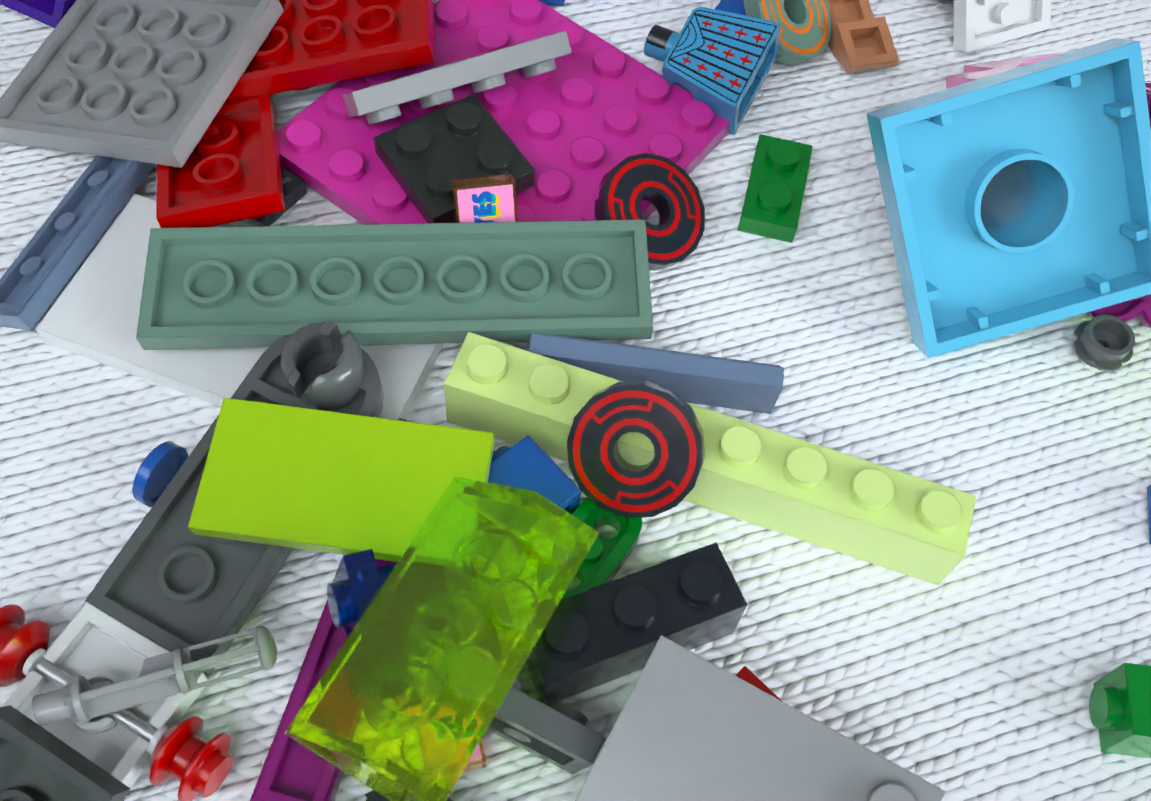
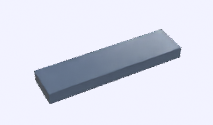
M96 156L0 278V327L33 330L155 164L104 156Z
M531 333L528 350L619 381L646 380L661 385V388L671 391L676 397L680 396L687 403L759 413H772L783 389L784 367L780 365L559 335Z

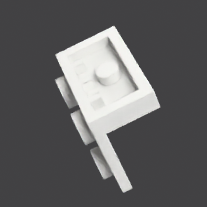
M954 0V49L967 53L1049 29L1051 0Z

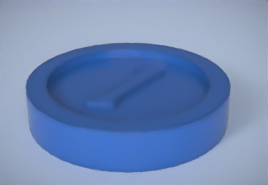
M172 441L161 443L155 447L144 459L135 475L132 486V494L135 500L148 507H152L188 458L187 450Z

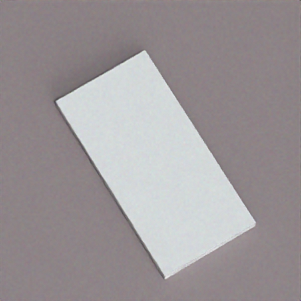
M134 194L36 327V331L44 343L221 407L223 398L232 397L255 363L269 347L143 350L136 339L150 229L161 227L156 219V201ZM221 224V225L212 226V227H231V226H228V225H225V224ZM444 344L359 345L373 360L382 383L384 399L379 418L393 420L401 418L406 420ZM343 353L341 354V356L339 357V359L330 371H332L340 363Z

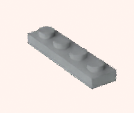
M565 30L342 94L349 117L365 114L368 124H373L400 116L401 111L398 104L419 98L423 109L454 100L452 88L471 83L474 93L505 85L506 81L503 73L519 68L523 69L525 78L555 70L557 68L554 58L570 54L572 51Z

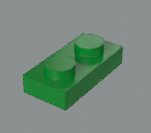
M759 134L737 231L790 243L793 242L798 227L813 145Z

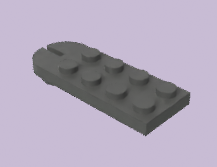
M330 321L311 323L271 345L261 355L231 397V399L378 418L382 411L384 399L382 383L373 360L359 347L351 331L347 330L345 335L341 337L337 324ZM343 353L340 363L332 371H330L339 359V357L341 356V354ZM218 416L85 599V602L169 652L174 649L186 648L239 633L294 549L195 535L188 528ZM233 640L191 651L192 660L197 661L225 653ZM215 668L204 670V672L211 675Z

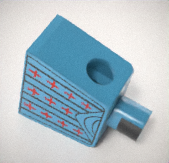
M700 6L692 10L680 33L655 24L647 36L644 55L664 62L662 74L671 87L677 84L693 95L694 101H701L709 105L715 114L730 122L729 134L735 136L778 55L780 23Z

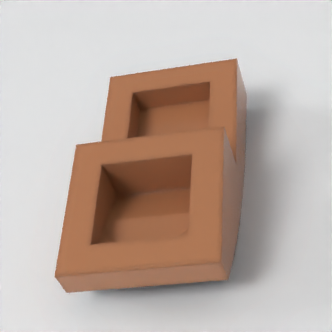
M826 0L829 5L832 22L828 47L847 73L895 67L898 64L899 58L885 16L874 18L868 0Z

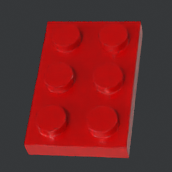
M269 94L226 99L182 168L157 164L156 219L161 228L212 227L244 219H260L271 213L285 211L280 153L276 133V114Z

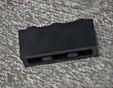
M716 542L519 615L518 645L540 701L547 705L548 701L559 702L643 669L661 635L691 650L734 633L748 604Z

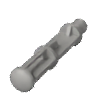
M258 626L255 629L144 659L139 677L95 689L84 676L72 677L67 681L64 688L33 696V714L37 724L40 726L68 718L75 722L83 723L90 721L92 718L180 693L185 694L194 689L261 670H269L276 664V642L268 628ZM254 634L256 642L254 645L197 661L192 660L191 651ZM259 656L261 666L197 683L195 674L197 672Z

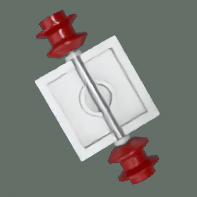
M87 602L48 649L50 638L49 625L42 620H34L24 625V610L18 605L9 604L0 608V687L10 686L22 679L23 681L1 707L11 705L37 723L32 708L33 696L64 688L68 680L79 675L84 676L95 689L136 678L140 675L144 659L168 653L169 651ZM202 671L195 673L197 683L209 681ZM204 687L194 689L185 694L180 693L92 718L90 721L83 723L75 722L68 718L41 726L129 788L133 786L151 761L150 783L154 786H161L170 779L175 778L180 782L177 794L178 801H193L199 795L205 798L211 796L223 783L233 764V756L228 754L231 738L228 734L224 732L219 733L207 741L201 737L204 722L199 716H192L179 723Z

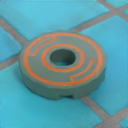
M744 0L746 16L780 23L777 54L780 56L776 57L777 61L785 65L799 66L824 52L830 41L832 27L829 5L826 0ZM784 7L788 10L791 20L787 16Z

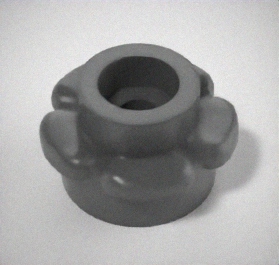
M1106 314L1095 316L1090 321L1081 323L1074 332L1077 340L1074 342L1073 347L1077 356L1093 368L1108 372L1115 371L1121 368L1122 362L1126 363L1132 358L1135 345L1134 332L1125 321L1116 316Z

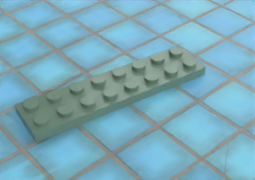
M645 220L151 228L136 339L143 350L270 347L280 339L294 334L298 329L311 323L327 321L337 324L341 337L345 335L347 330L351 331L358 345L463 343L468 332L499 342H530L531 333L589 340L651 339L653 316Z

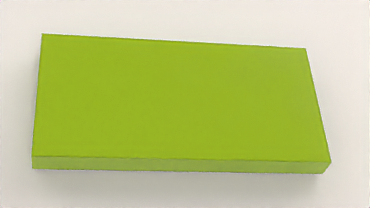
M223 398L188 528L195 535L472 572L495 443L494 432Z

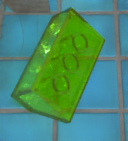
M455 477L285 731V734L390 801H446L599 532L535 491Z

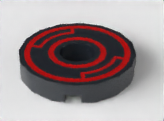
M644 153L628 156L603 176L599 185L601 186L599 198L595 200L594 215L596 221L645 220L640 210L641 200L651 202L659 213L658 226L652 225L645 220L649 270L656 271L672 267L683 261L697 249L705 230V208L698 187L683 168L666 157Z
M646 380L617 382L595 393L574 417L567 439L569 469L581 492L605 511L625 518L654 517L676 507L695 487L705 458L703 429L692 407L680 396L676 397L671 391L661 388V385ZM628 432L644 434L651 440L654 446V459L641 466L626 462L618 451L619 438Z

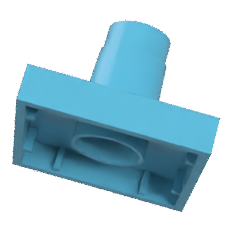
M1113 38L866 113L912 341L927 358L1151 294V128L1140 41ZM991 179H992V182H991L990 187L988 188V190H987V191L985 192V194L983 195V193H984V191H985V188L987 187L988 183H989V182L991 181Z

